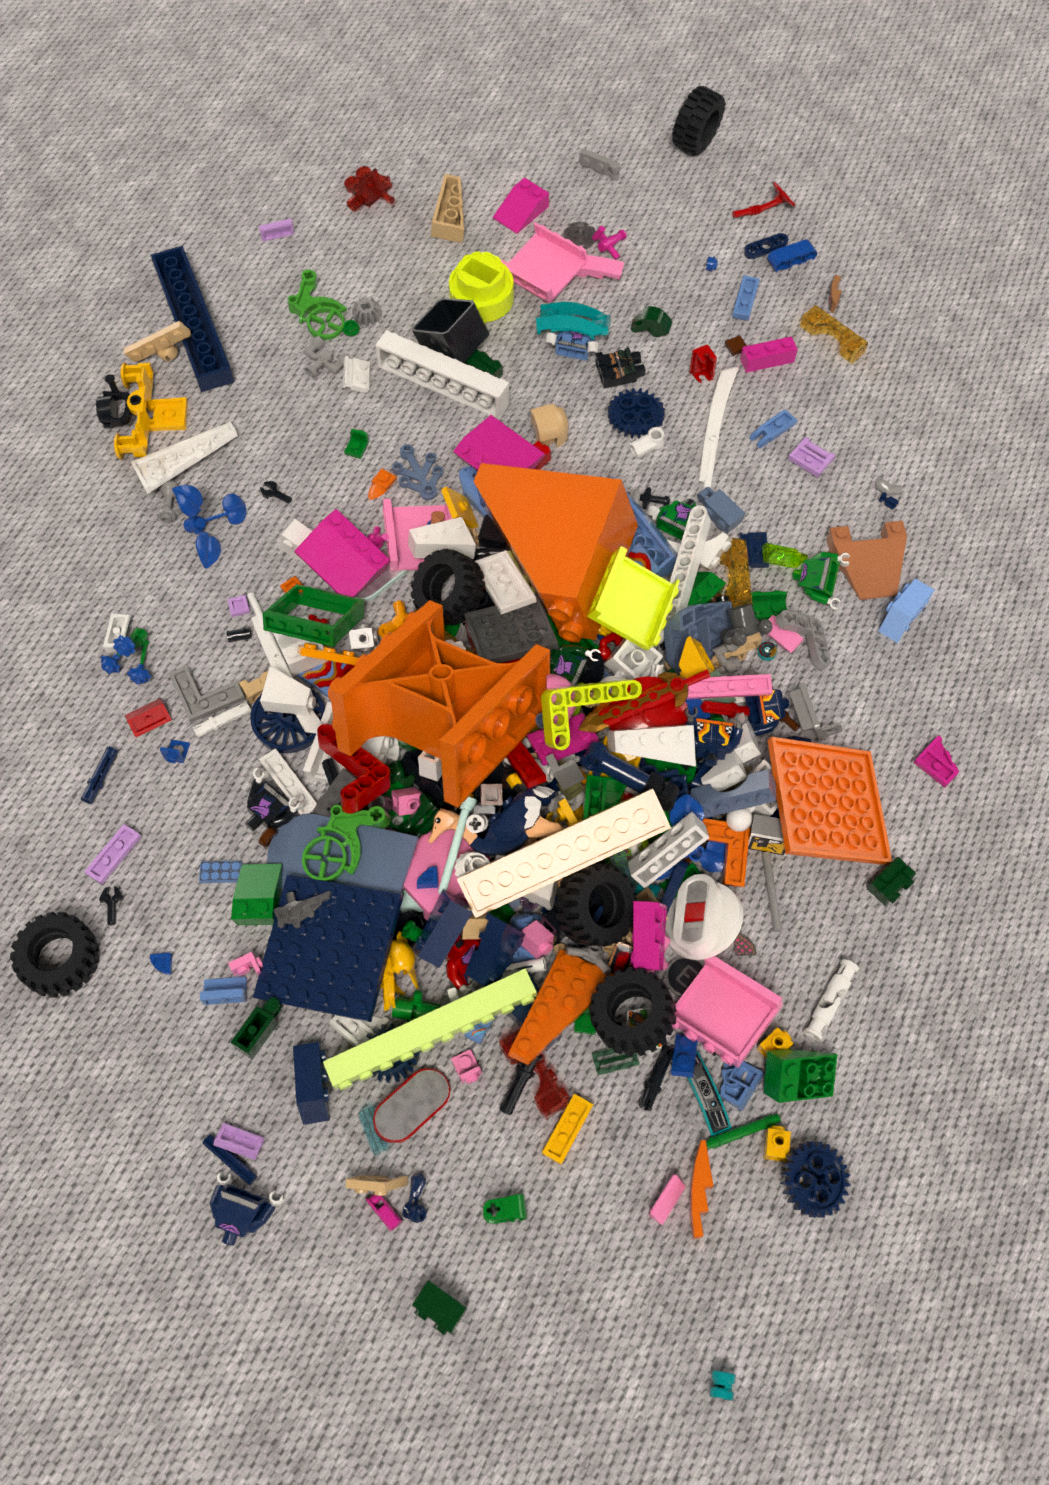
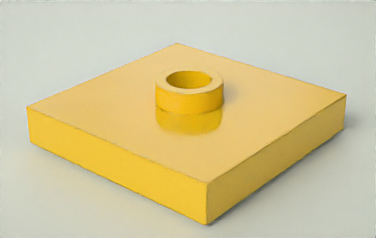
M447 486L441 489L452 519L462 517L467 527L477 528L478 523L467 498Z

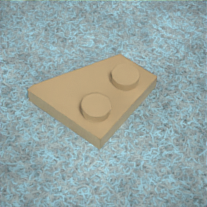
M357 1175L346 1179V1188L355 1189V1193L374 1191V1195L379 1196L387 1195L388 1191L407 1186L408 1176L389 1179L385 1175Z

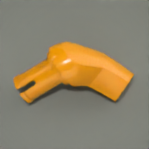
M401 600L393 603L395 617L390 622L381 624L378 634L382 638L387 633H393L404 623L408 613L405 609V603Z

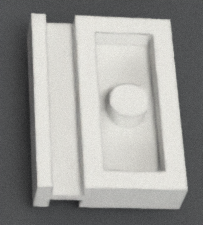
M345 356L343 388L350 387L351 390L368 393L370 362L356 358L350 359L348 356Z

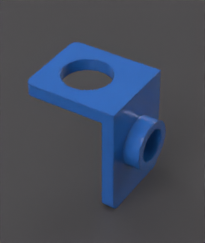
M171 740L169 748L160 747V752L167 762L184 763L190 743ZM181 745L184 751L181 754L179 750H175L173 747Z

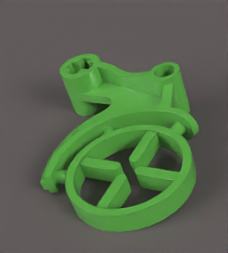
M310 269L304 270L301 274L302 281L298 294L288 297L289 312L295 313L300 317L299 324L307 322L308 331L313 337L319 336L323 340L334 339L343 332L345 320L342 312L345 313L347 308L331 298L310 296V293L317 288L316 273ZM325 312L329 313L326 323H328V328L336 330V332L323 334L326 329L324 319L315 315ZM334 315L341 319V326L330 322ZM311 320L321 324L317 332L310 326Z
M334 805L331 808L330 812L332 815L327 826L317 828V832L321 833V836L309 842L303 851L302 865L307 875L315 880L327 882L337 879L345 870L353 875L361 858V843L357 834V828L361 825L381 829L386 828L390 824L391 817L382 807L373 806L369 811L362 810L348 814L342 810L340 805ZM326 833H337L346 840L341 843L334 837L326 836ZM322 841H325L323 855L326 857L329 856L331 841L336 842L343 852V858H327L329 862L342 863L338 871L329 877H325L327 863L322 861L323 858L318 855H309L310 850ZM348 844H349L350 849H351V863H350V866L347 865V864H348V852H347V849H346V847H345V846H347ZM307 860L322 861L319 877L314 876L310 872Z

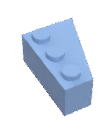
M916 578L911 584L907 583L902 593L899 592L894 602L891 601L886 609L888 614L879 632L898 643L905 630L909 629L911 622L917 618L926 606L935 590Z

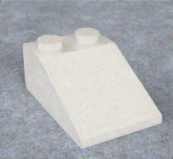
M307 615L300 617L303 619H308ZM273 633L292 676L328 662V660L301 656L297 653L299 645L304 646L305 643L315 644L316 648L324 649L322 644Z

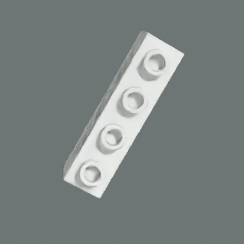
M693 812L688 814L628 862L631 876L643 888H646L709 839L706 825Z

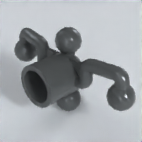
M752 604L740 605L728 610L732 629H723L720 633V639L726 645L743 646L747 641V636L758 632L769 634L773 626L767 619L759 621L755 618Z

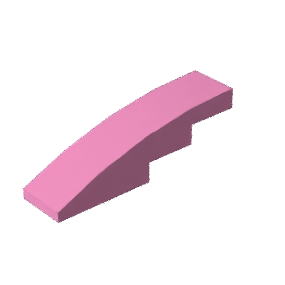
M587 255L588 262L575 275L586 278V275L599 279H603V276H608L620 280L624 262Z

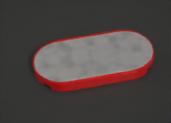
M430 1068L421 1069L409 1077L376 1108L373 1126L378 1137L389 1143H403L412 1137L446 1105L450 1096V1085L447 1078L441 1072Z

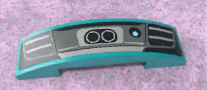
M697 1051L694 1078H686L712 1137L732 1127L715 1083Z

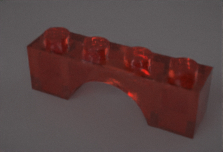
M520 1029L499 1041V1047L510 1065L520 1064V1061L508 1056ZM543 1056L541 1061L537 1062L534 1069L540 1080V1088L534 1097V1103L544 1119L548 1120L568 1106L567 1100L569 1096L563 1087L559 1088L556 1084L557 1077L552 1069L547 1070L544 1065L546 1061Z

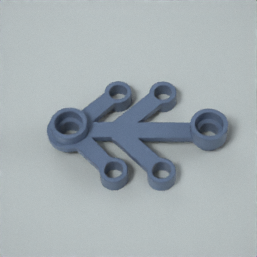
M410 444L403 445L400 448V457L403 460H408L413 471L403 468L401 463L396 462L392 465V472L396 475H403L399 479L400 487L419 492L424 500H432L437 496V488L435 486L439 478L443 476V468L441 466H434L432 470L433 476L428 483L426 476L431 466L436 462V455L432 452L427 453L425 463L421 469L414 457V448ZM410 478L419 481L420 485L410 482Z

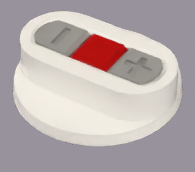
M697 874L686 879L680 886L677 897L673 900L667 914L669 919L666 920L665 935L671 940L670 947L678 955L692 960L711 958L723 952L736 939L743 923V907L739 897L730 888L716 883L708 875Z

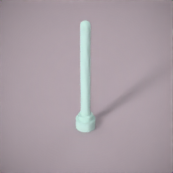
M468 797L460 806L461 813L438 889L439 894L442 889L446 891L448 889L465 830L466 820L468 819L469 812H472L477 803V800Z

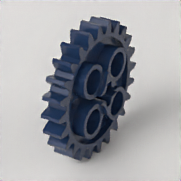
M632 388V392H629L625 389V394L619 392V397L614 395V400L610 401V406H608L609 424H613V429L618 428V434L624 432V437L631 434L632 439L634 435H637L639 439L642 434L644 436L647 435L651 428L663 425L665 417L663 402H659V397L654 398L655 393L649 395L648 390L642 392L640 388L637 392Z
M806 1141V1144L799 1143V1148L791 1149L793 1155H786L789 1163H782L783 1167L786 1168V1172H780V1175L785 1177V1180L780 1182V1184L787 1187L783 1194L790 1195L787 1202L795 1203L793 1209L801 1210V1215H809L811 1218H825V1215L832 1216L833 1211L840 1210L837 1203L845 1204L842 1196H849V1193L844 1190L845 1187L851 1186L850 1183L845 1181V1178L850 1177V1174L844 1173L848 1165H841L840 1162L844 1157L836 1156L837 1149H830V1144H822L821 1141H815V1143L814 1141ZM812 1158L815 1161L814 1167L811 1164ZM829 1173H830V1175H831V1180H830V1182H829V1180H828V1174H829ZM800 1177L803 1179L802 1186L800 1185ZM817 1191L819 1192V1200L816 1197Z

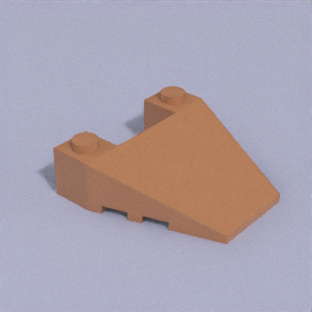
M903 521L885 522L880 533L881 539L852 541L849 526L830 528L826 539L829 552L837 553L838 556H841L843 553L850 555L849 559H842L845 562H850L847 567L839 565V569L844 573L848 583L860 600L897 596L907 540Z

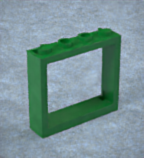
M296 584L263 612V630L334 647L364 617V600ZM298 605H304L342 614L343 616L334 625H329L288 614Z

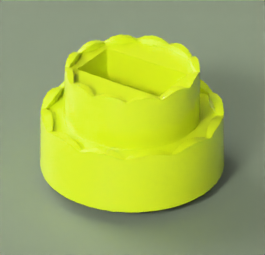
M473 252L464 256L451 272L449 277V298L474 300L484 322L497 320L507 314L514 303L512 273L499 257L489 252Z

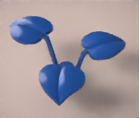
M191 485L174 487L172 491L176 496L179 508L186 516H189L184 521V529L188 533L200 534L196 538L197 553L205 569L209 568L218 560L221 547L215 537H209L208 533L201 530L204 529L207 521L226 515L229 523L234 525L242 523L246 518V505L238 495L227 494L222 501L225 512L204 519L197 516L201 511L199 507L203 504V497L200 491Z
M689 794L679 797L673 809L670 810L669 819L671 825H676L691 812L703 821L704 811L700 803ZM708 841L706 849L700 845L684 858L689 857L692 861H700L702 867L708 872H721L724 869L726 844ZM677 864L671 867L668 871H666L656 880H661L670 877L673 874Z

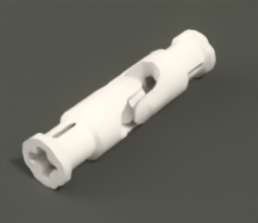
M847 959L841 960V967L837 974L833 975L826 992L812 1014L813 1019L809 1027L803 1031L806 1036L819 1042L822 1040L821 1035L826 1026L830 1025L840 1006L841 1000L847 993L851 985L850 980L852 976L859 970L856 964ZM825 1003L829 1005L828 1008H823Z

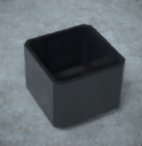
M439 299L412 327V331L420 345L440 352L452 359H457L464 364L489 336L487 326L474 300Z

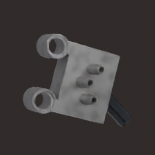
M329 758L323 760L322 766L330 787L313 811L317 815L331 818V808L334 805L341 806V790L358 777L345 768L338 774L333 759ZM380 795L359 811L369 810L373 806H378L379 800L382 799V808L388 813L391 811L393 803L390 797Z

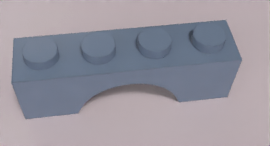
M767 769L749 774L746 781L732 791L719 792L708 784L692 788L691 797L700 803L704 811V818L776 801V781L770 770Z

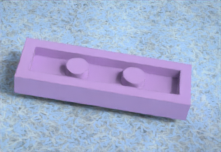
M123 824L84 871L85 874L103 885L140 840L141 835Z

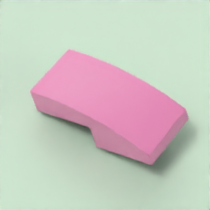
M774 615L768 619L772 623L773 628L769 634L765 635L775 640L781 648L789 653H792L804 640L796 632L781 629L777 625Z

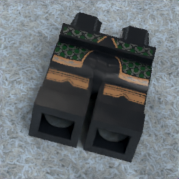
M625 348L610 354L595 353V364L603 389L637 382V378L645 376L644 364L635 366V364L641 363L640 351L631 352L630 348Z

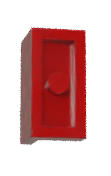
M160 698L125 715L135 737L172 720Z

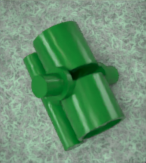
M415 990L412 998L400 995L395 998L396 1007L392 1009V1017L407 1020L408 1023L440 1008L441 1004L424 1001L422 999L423 992Z

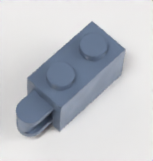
M706 487L697 494L698 500L706 508L710 519L720 531L728 534L743 521L746 513L721 489L714 492L710 487Z

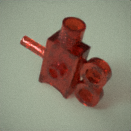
M368 166L359 167L355 172L356 176H350L344 181L346 191L353 193V196L346 201V204L354 212L362 205L369 208L380 197L391 204L395 201L394 197L386 193L392 188L390 177L380 175L376 168L371 171Z

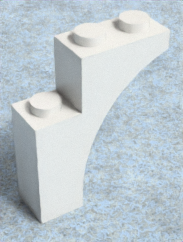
M722 532L717 537L706 541L700 563L710 570L716 568L721 561L720 557L723 552H727L731 547L732 538ZM667 540L678 554L681 544Z
M742 712L738 715L737 719L743 722L746 716ZM735 718L725 721L734 723V726L737 724ZM749 720L742 726L744 730L740 744L732 753L726 754L724 760H718L717 765L713 766L701 777L703 785L710 784L714 790L721 792L747 779L743 763L761 754Z

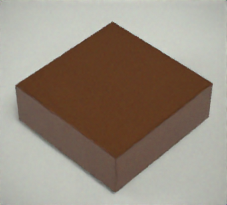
M740 335L725 341V346L732 356L742 353V348L747 346Z

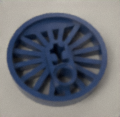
M311 689L313 696L316 698V703L319 705V707L312 710L315 714L321 713V718H319L321 721L325 711L324 704L320 696ZM261 695L257 698L251 710L250 721L253 732L266 748L270 750L276 749L279 753H295L313 744L316 733L305 732L295 714L264 711L260 702ZM270 728L261 735L258 732L260 730ZM289 730L291 732L294 745H287ZM276 732V734L270 742L266 740ZM295 732L299 733L304 741L298 743ZM283 734L282 745H277L276 743Z

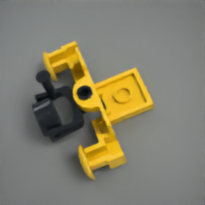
M124 362L121 365L120 376L123 386L129 389L130 383L137 382L138 390L131 394L129 392H120L115 383V376L110 374L104 380L108 383L111 391H103V396L96 398L97 417L104 428L127 425L130 423L132 416H137L135 430H132L131 436H121L120 433L114 436V451L119 460H123L126 453H133L134 457L147 456L149 431L186 430L187 398L152 399L154 371L150 363L127 365ZM125 400L124 413L118 418L116 401ZM147 409L148 411H153V419L149 418L146 412Z

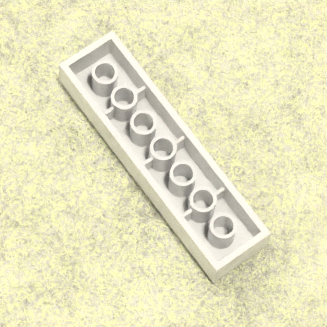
M387 330L376 343L378 367L488 415H492L497 419H500L509 406V382H506L504 379H499L487 372L478 370L471 365H466L457 359H452L440 352L431 350L426 346L417 344L410 339L403 338Z

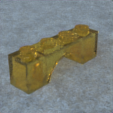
M817 305L813 306L802 316L800 323L802 329L812 336L827 334L837 339L841 347L839 355L851 364L865 354L869 342Z
M732 538L731 547L727 552H723L720 557V564L727 566L729 570V583L724 596L729 595V601L732 602L733 608L745 604L753 605L746 540Z

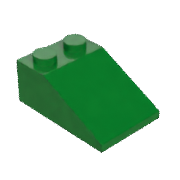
M282 863L245 864L241 866L232 900L231 920L237 925H273L276 916L273 910L278 908L281 898Z

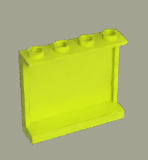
M620 546L611 555L587 617L647 651L653 646L656 647L660 642L661 636L659 635L666 626V616L673 608L671 603L679 592L678 585L680 580L677 579L673 583L668 582L625 556L627 549Z

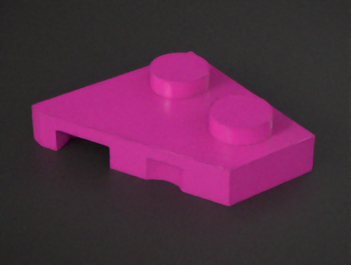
M939 735L914 761V764L944 788L959 773L956 764L952 762L949 751L945 750L942 738Z

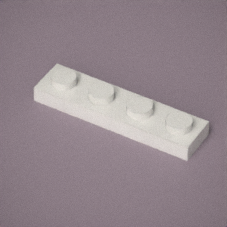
M274 749L259 759L260 763L268 771L288 800L292 797H299L296 805L299 802L304 803V808L297 810V813L299 815L315 814L313 809L317 803L279 752Z

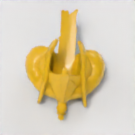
M400 931L397 934V939L392 940L380 989H383L385 1011L390 1010V1006L392 1008L396 1007L395 992L400 995H406L396 984L394 973L400 974V971L403 970V975L409 974L416 989H419L414 968L415 953L407 940L401 936Z

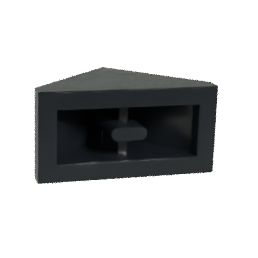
M488 514L485 515L478 535L479 546L488 548V546H493V548L507 547V543Z

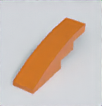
M701 1140L699 1143L692 1171L690 1186L692 1240L702 1239L704 1236L700 1215L707 1214L709 1211L705 1190L712 1189L714 1186L706 1140Z

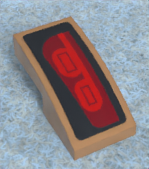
M838 275L834 276L829 292L828 305L831 313H834L842 293L838 289L841 277Z
M622 941L615 944L607 963L612 969L611 973L615 974L614 971L619 969L624 972L626 968L631 966V953L634 951L633 945Z

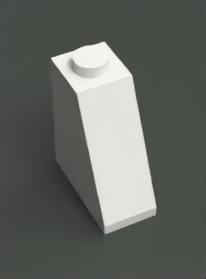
M270 667L260 702L264 711L310 716L311 710L315 708L316 698L313 696L310 688L279 670Z

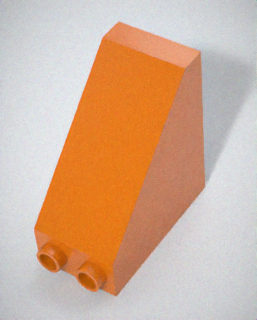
M481 463L473 482L495 525L501 532L509 549L557 628L559 636L573 643L580 642L581 638L596 640L601 624L588 618L587 614L612 553L622 546L627 549L625 555L627 557L638 527L622 479Z

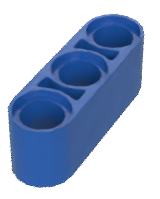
M805 239L772 251L768 255L767 260L775 272H778L781 269L791 268L795 264L800 265L807 262V260H814L817 256V251L811 242Z

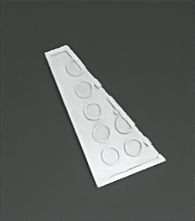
M228 422L134 460L131 464L146 493L149 494L238 435L232 423Z

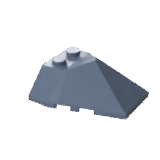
M731 601L689 605L676 613L666 623L663 629L666 661L678 675H680L679 672L681 671L679 662L686 639L689 636L702 643L710 660L714 655L712 649L724 644L720 639V633L723 629H732L728 610L732 608Z

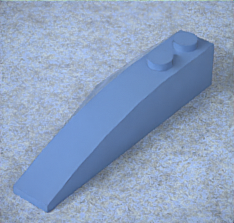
M626 491L638 523L628 553L640 542L663 572L658 576L663 577L670 574L675 566L677 552Z

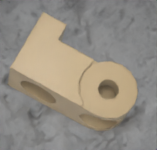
M268 671L264 672L260 678L249 683L246 679L239 682L240 688L250 705L262 694Z

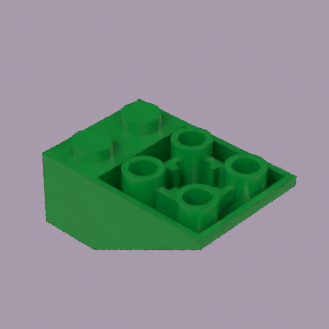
M791 1049L767 1051L763 1093L778 1103L833 1097L837 1054Z

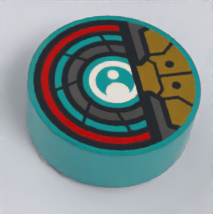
M762 642L758 647L757 654L762 660L771 661L776 657L777 647L772 642Z

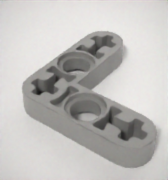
M784 610L776 616V623L781 629L806 635L811 660L817 669L822 670L831 664L823 625L818 618L789 610Z

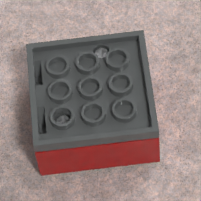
M536 596V603L504 614H500L496 606L464 614L468 641L472 653L492 662L505 664L519 661L536 644L550 649V652L552 649L559 650L557 639L539 596Z

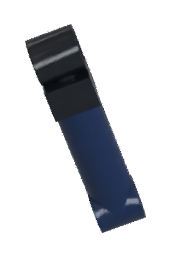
M592 742L582 758L583 766L593 771L592 776H600L604 773L639 794L653 788L663 811L673 809L680 793L679 788L674 783L663 782L665 778L654 772H651L650 775L609 753L607 747L600 742Z

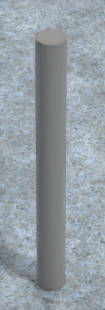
M763 852L762 859L773 932H781L770 852Z

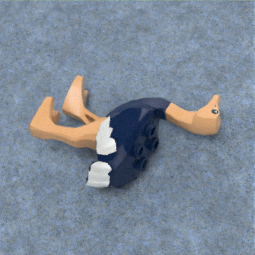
M537 785L517 794L514 798L510 796L503 804L502 808L504 810L500 814L496 812L490 818L488 823L490 824L484 839L480 838L476 833L470 832L465 826L464 840L475 852L486 856H503L536 842L538 838H545L564 829L559 823L549 822L541 817L542 808L551 803V799L556 796V791L549 787ZM441 808L434 817V824L428 842L432 844L445 831H455L460 815L452 810ZM563 878L559 879L558 888L561 886L560 882Z

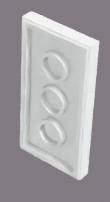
M507 551L475 561L479 564L481 571H483L484 579L482 580L485 581V589L500 614L537 602L536 596Z

